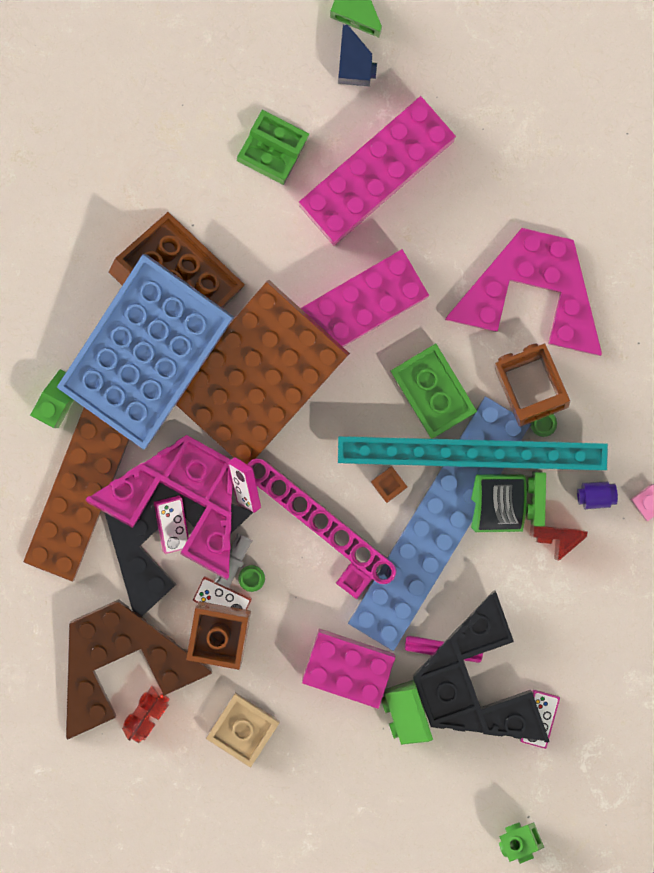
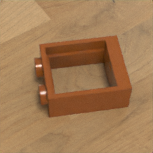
M537 343L525 347L523 352L513 355V353L503 355L495 363L496 374L519 427L569 408V396L545 343L539 346ZM541 359L556 395L521 409L506 372Z

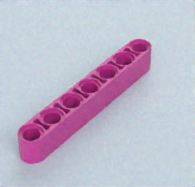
M254 459L247 464L252 468L259 463L263 464L266 473L260 479L255 478L256 485L379 584H388L395 578L397 569L390 559L269 462L262 459ZM278 480L284 481L287 486L285 493L280 496L273 490V485ZM298 497H303L307 500V508L303 512H298L294 508V501ZM320 513L328 517V525L324 529L318 528L314 522L315 517ZM340 530H344L349 534V542L344 546L339 545L335 540V535ZM360 547H365L370 551V559L367 562H360L356 557V551ZM387 564L391 568L392 574L388 579H382L377 575L379 565Z

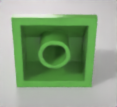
M414 680L386 688L384 691L385 697L382 698L381 702L385 714L391 712L393 722L389 723L393 738L399 737L401 745L432 741L433 737Z

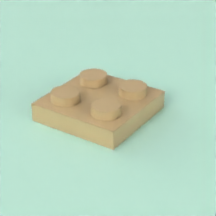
M235 692L206 739L251 768L280 721Z

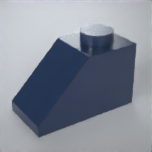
M343 24L338 84L370 87V79H376L377 63L372 62L373 54L350 26Z

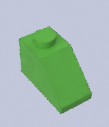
M334 0L330 10V18L375 37H380L382 25L371 0Z
M61 369L43 390L30 414L33 418L52 428L60 427L74 401L57 388L66 374Z

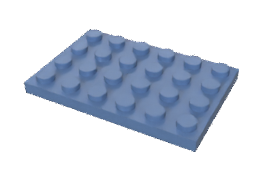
M143 254L57 388L144 450L175 407L234 319V316L147 254Z

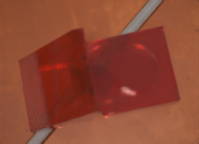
M533 525L530 528V536L536 537V542L552 544L553 539H556L554 559L557 561L561 560L581 543L588 534V531L580 529Z

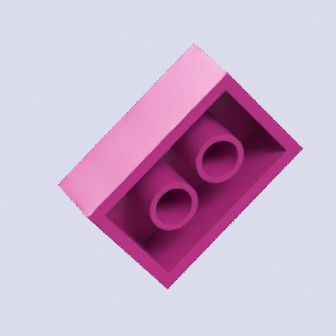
M319 628L302 678V684L379 709L395 661V654Z

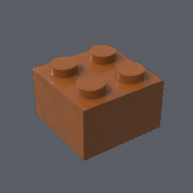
M199 601L194 611L186 660L239 670L243 661L251 611Z

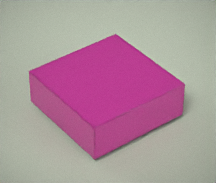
M351 562L336 581V584L358 599L372 578Z

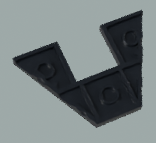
M162 483L158 484L133 528L105 513L132 611L141 616L147 613L176 585L141 547L158 530L154 502L180 496L183 502L185 518L194 528L206 509ZM231 503L230 534L253 512Z
M496 590L488 595L413 674L416 688L432 728L480 732L485 735L501 737L511 736L516 739L526 738L548 743L550 741L531 690L480 707L464 659L514 642Z

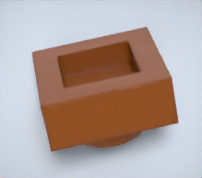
M392 466L370 481L386 503L408 488Z

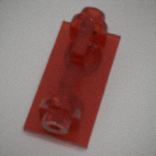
M151 686L148 692L142 694L137 708L124 721L122 730L129 741L133 739L135 742L140 743L142 740H146L155 726V723L149 720L150 716L159 720L169 706L170 698L166 695L164 696L163 693L159 696L154 686Z

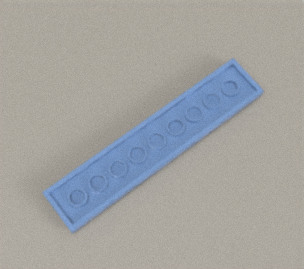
M485 396L459 440L521 441L531 423L519 427L511 411ZM442 466L387 557L396 566L397 573L395 578L388 584H379L373 580L350 618L349 625L392 651L395 650L472 523L476 503L471 497L476 475L501 474L504 468ZM383 564L377 575L382 579H388L392 574V570L387 564Z

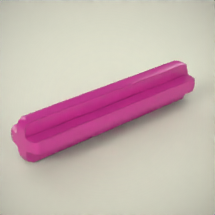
M407 636L404 647L406 651L432 655L444 641ZM483 653L464 659V661L480 663Z

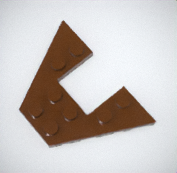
M119 599L74 619L69 623L66 739L73 738L116 718V713L95 672L100 667L141 649L164 696L211 675L212 669L203 663L186 660L188 652L186 649L181 648L173 639L161 630H157L145 618L129 609V606Z

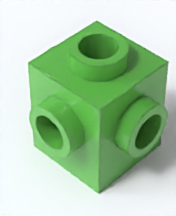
M518 822L506 827L507 833L499 836L501 840L499 842L500 850L504 857H508L509 862L518 859L519 864L534 858V852L545 848L534 822L523 827Z

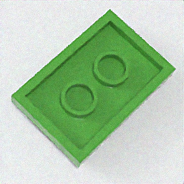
M437 344L432 345L390 371L431 439L477 412Z

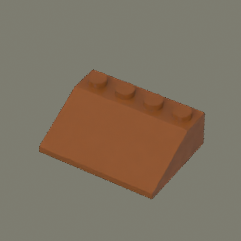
M169 212L114 259L108 272L123 286L141 256L147 254L221 308H224L245 285Z

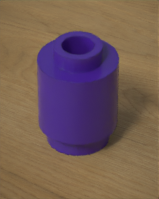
M608 481L582 483L581 489H577L578 504H583L585 510L610 508L611 505H617L618 493L616 484H609Z

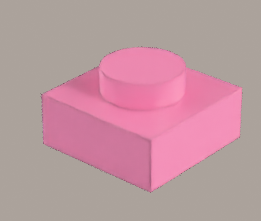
M651 484L630 499L645 521H649L654 517V484Z

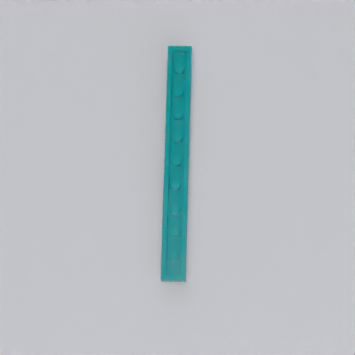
M338 436V463L607 470L608 443Z

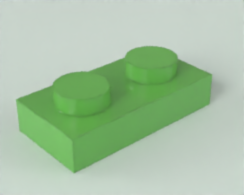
M532 472V477H528L527 492L532 493L531 504H527V520H531V525L545 526L546 473Z

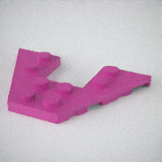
M525 228L519 230L445 319L459 324L498 332L509 281L560 293L548 344L597 356L602 355L574 240Z
M185 435L177 440L175 444L166 447L151 459L139 464L126 472L124 476L115 479L108 486L86 498L87 503L132 528L159 483L202 505L206 509L180 554L228 580L232 479L228 462L231 459Z

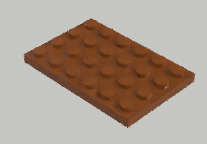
M268 280L230 323L176 406L233 458L235 457L248 464L259 456L350 353L276 285Z

